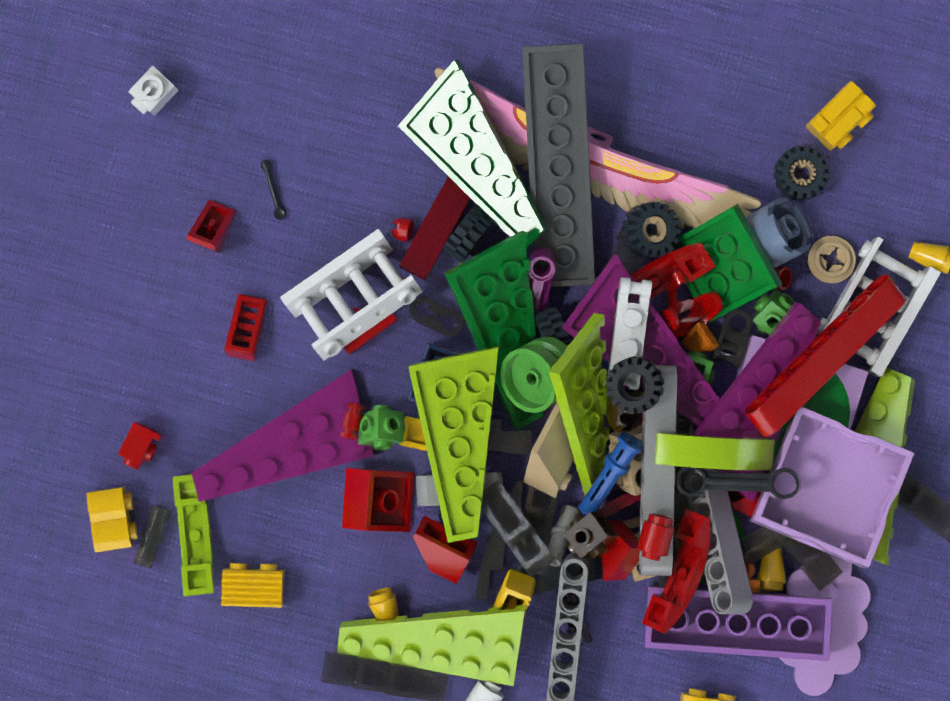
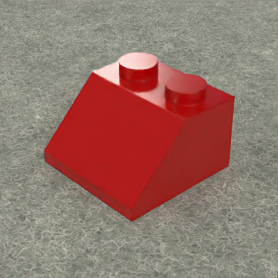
M346 468L342 528L361 531L410 532L414 472Z

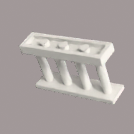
M379 229L280 297L295 318L301 314L304 315L319 338L311 345L323 361L337 355L344 346L403 305L413 302L422 293L412 275L403 280L386 255L393 251V249ZM374 263L379 265L393 285V288L380 297L377 296L362 274V271ZM350 280L355 283L368 302L366 307L355 314L352 313L337 291L338 288ZM325 297H328L344 321L330 332L313 309V306Z
M880 237L872 239L871 242L867 240L858 254L862 259L828 318L820 320L821 324L817 332L818 336L851 304L849 299L857 286L865 290L873 282L863 275L871 260L910 281L913 289L909 296L906 297L907 300L904 305L897 311L899 314L893 323L890 321L885 323L877 331L881 333L880 337L884 339L878 349L875 347L871 349L863 345L856 352V354L866 359V363L869 364L866 371L875 377H882L941 273L932 267L924 268L923 271H915L878 250L884 240Z

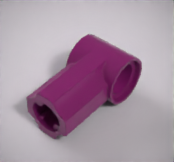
M538 247L530 254V270L528 271L529 288L532 290L534 311L546 309L556 267L554 252L547 247ZM538 260H545L550 266L540 269L534 263Z

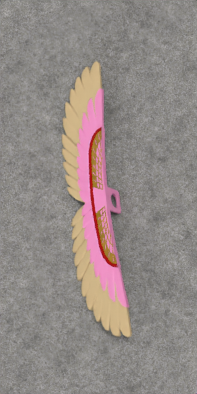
M441 67L435 69L434 73L437 79L443 74L445 69ZM470 80L513 164H524L523 169L529 171L526 108ZM588 127L591 192L597 198H600L602 195L604 200L611 205H614L616 201L626 212L642 203L660 202V204L668 205V210L675 211L676 214L673 218H679L680 224L675 226L684 228L687 225L694 229L737 204L745 217L753 213L748 209H756L761 205V200L733 190L727 185L685 174L681 171L654 164L610 148L613 141L611 135ZM590 134L601 136L605 141L597 140Z

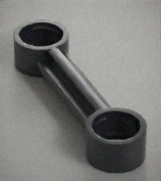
M683 467L676 476L677 488L687 496L700 495L705 490L771 492L777 498L788 499L798 494L802 484L800 475L791 468H779L771 474L706 472L704 468ZM696 469L703 477L701 488L695 492L687 490L683 485L682 476L687 470ZM782 472L790 473L795 479L796 488L790 494L782 495L774 487L776 476Z

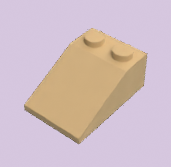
M556 403L531 450L523 481L556 498L560 489L566 491L573 477L569 471L573 464L576 465L558 403Z

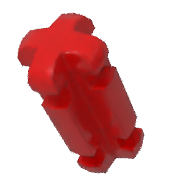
M351 402L347 404L349 410L345 411L342 424L344 431L340 432V435L346 439L356 440L358 436L355 434L360 429V422L363 417L360 413L361 410L364 411V406Z

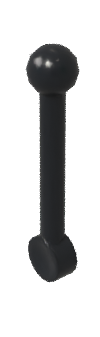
M266 159L261 162L260 167L265 171L275 206L274 217L282 220L285 218L286 212L280 206L270 170L272 163Z

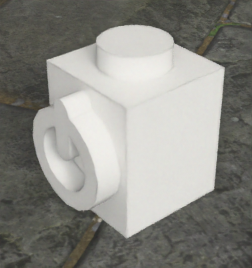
M152 66L128 92L134 97L131 103L142 114L149 111L155 116L179 90Z

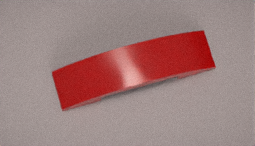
M700 242L663 255L645 265L631 276L635 282H641L642 280L652 281L650 299L668 289L673 281L671 274L682 270L685 278L687 277L689 282H692L716 266Z
M685 509L675 538L683 542L672 567V575L667 580L662 596L652 595L642 620V624L665 634L678 621L690 603L702 577L709 550L710 518Z

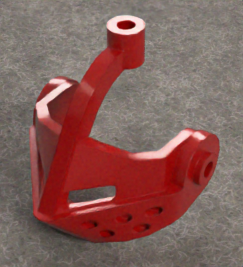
M682 270L671 274L673 281L668 287V305L661 311L663 321L676 339L686 336L697 322L707 324L723 308L720 296L714 291L691 300L677 301L679 286L687 282ZM686 310L690 311L689 315L678 319V314Z

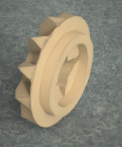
M826 236L817 240L810 248L807 264L811 274L821 282L835 284L844 281L851 275L855 267L856 257L852 246L846 240L837 236ZM836 248L835 259L843 265H832L826 271L827 261L820 255L828 256Z

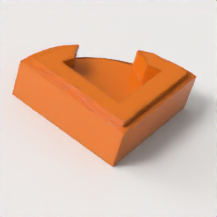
M697 322L681 341V344L686 349L701 353L710 352L719 346L707 325L701 322Z

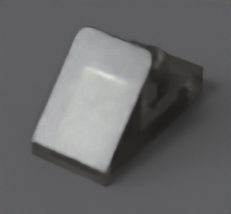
M789 537L780 543L818 591L822 590L843 572L826 552Z

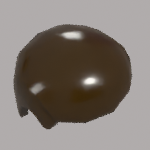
M628 387L624 388L626 393L632 397L643 395V389L631 390ZM610 397L606 406L607 420L610 427L618 433L630 432L635 425L637 415L641 413L628 414L627 411L622 412L618 410L619 407L617 405L613 406Z

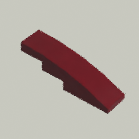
M449 176L399 265L403 270L424 281L435 265L445 243L452 235L470 200V197Z

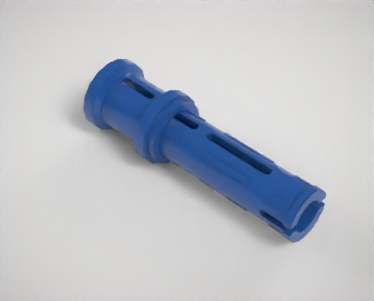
M625 432L618 436V444L605 457V467L578 506V509L584 515L590 512H597L620 475L629 472L631 461L644 448L638 438Z

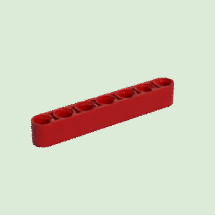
M885 274L875 279L746 407L744 414L763 437H768L777 432L904 305L907 299L890 275Z

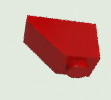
M425 515L413 536L429 570L455 584L458 583L478 543L471 538L448 543L444 525Z

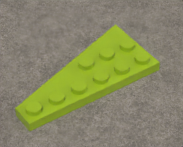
M593 313L549 371L550 380L553 384L563 425L566 429L576 470L578 471L585 496L605 467L606 441L609 440L610 428L604 427V415H607L606 406L608 401L606 394L608 387L605 386L607 370L602 368L601 365L602 354L606 352V340L600 339V327L605 325V316L598 313Z
M499 346L409 364L408 366L448 543L475 538L479 534Z
M886 368L854 432L877 437L901 448L906 446L907 434L905 433L907 419L911 414L915 380L907 375ZM899 493L890 505L885 528L873 556L874 560L886 566H889L890 556L888 551L890 539H893L894 528L892 524Z
M526 604L516 605L515 609L500 610V607H493L483 612L460 610L427 613L418 618H408L405 615L396 616L395 620L379 621L377 618L342 621L339 628L337 653L514 686Z

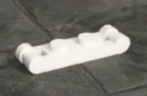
M620 278L608 373L616 363L636 356L640 358L643 355L649 299L652 289V281L650 280L633 282L630 278ZM629 293L639 295L638 304L628 302ZM631 373L627 375L623 385L628 386V389L638 390L640 374Z

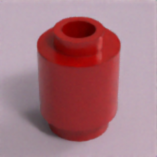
M649 513L648 520H644L637 546L638 550L643 551L642 557L655 561H660L661 556L667 557L674 532L672 518Z

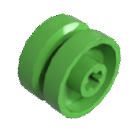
M543 336L509 352L505 357L500 370L501 384L507 397L516 407L525 412L538 413L557 403L549 371L565 352L567 345L554 337Z

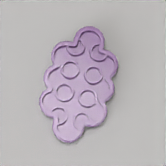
M821 550L814 556L811 569L799 568L792 571L786 579L785 593L831 597L832 616L829 661L779 658L783 663L794 667L793 674L796 686L803 693L810 696H819L826 693L832 685L834 674H848L858 666L861 656L857 643L863 639L868 630V623L862 614L870 602V590L867 584L862 579L851 576L852 563Z

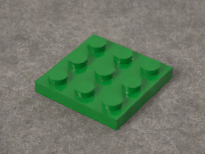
M738 204L678 237V243L672 244L674 247L672 251L701 242L716 266L692 282H689L686 277L687 282H685L693 298L711 291L716 292L720 296L723 304L722 311L708 323L782 284Z

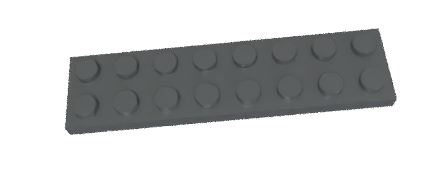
M584 43L523 46L530 197L547 227L533 243V250L538 247H547L556 256V267L551 287L592 285L595 281ZM538 260L534 263L540 269L550 266L545 260Z

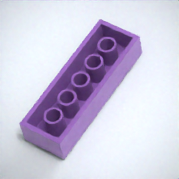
M648 586L647 608L652 595L661 597L665 586ZM697 588L681 617L666 634L646 625L645 648L829 661L832 599L831 597L751 592L753 603L747 613L719 614L712 606L709 590Z

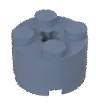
M778 198L746 217L773 267H778L807 252L811 244L807 245V238L811 237L807 220L797 206L791 208L786 204L789 201L786 198Z

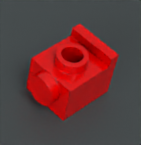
M133 422L118 455L124 457V464L139 470L145 461L150 462L158 447L154 444L155 441L163 440L165 435L140 422Z

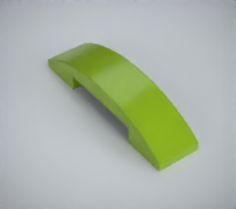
M656 433L654 464L725 470H772L775 439Z
M192 474L174 476L172 478L175 507H177L183 596L214 593V565L207 500L198 501Z

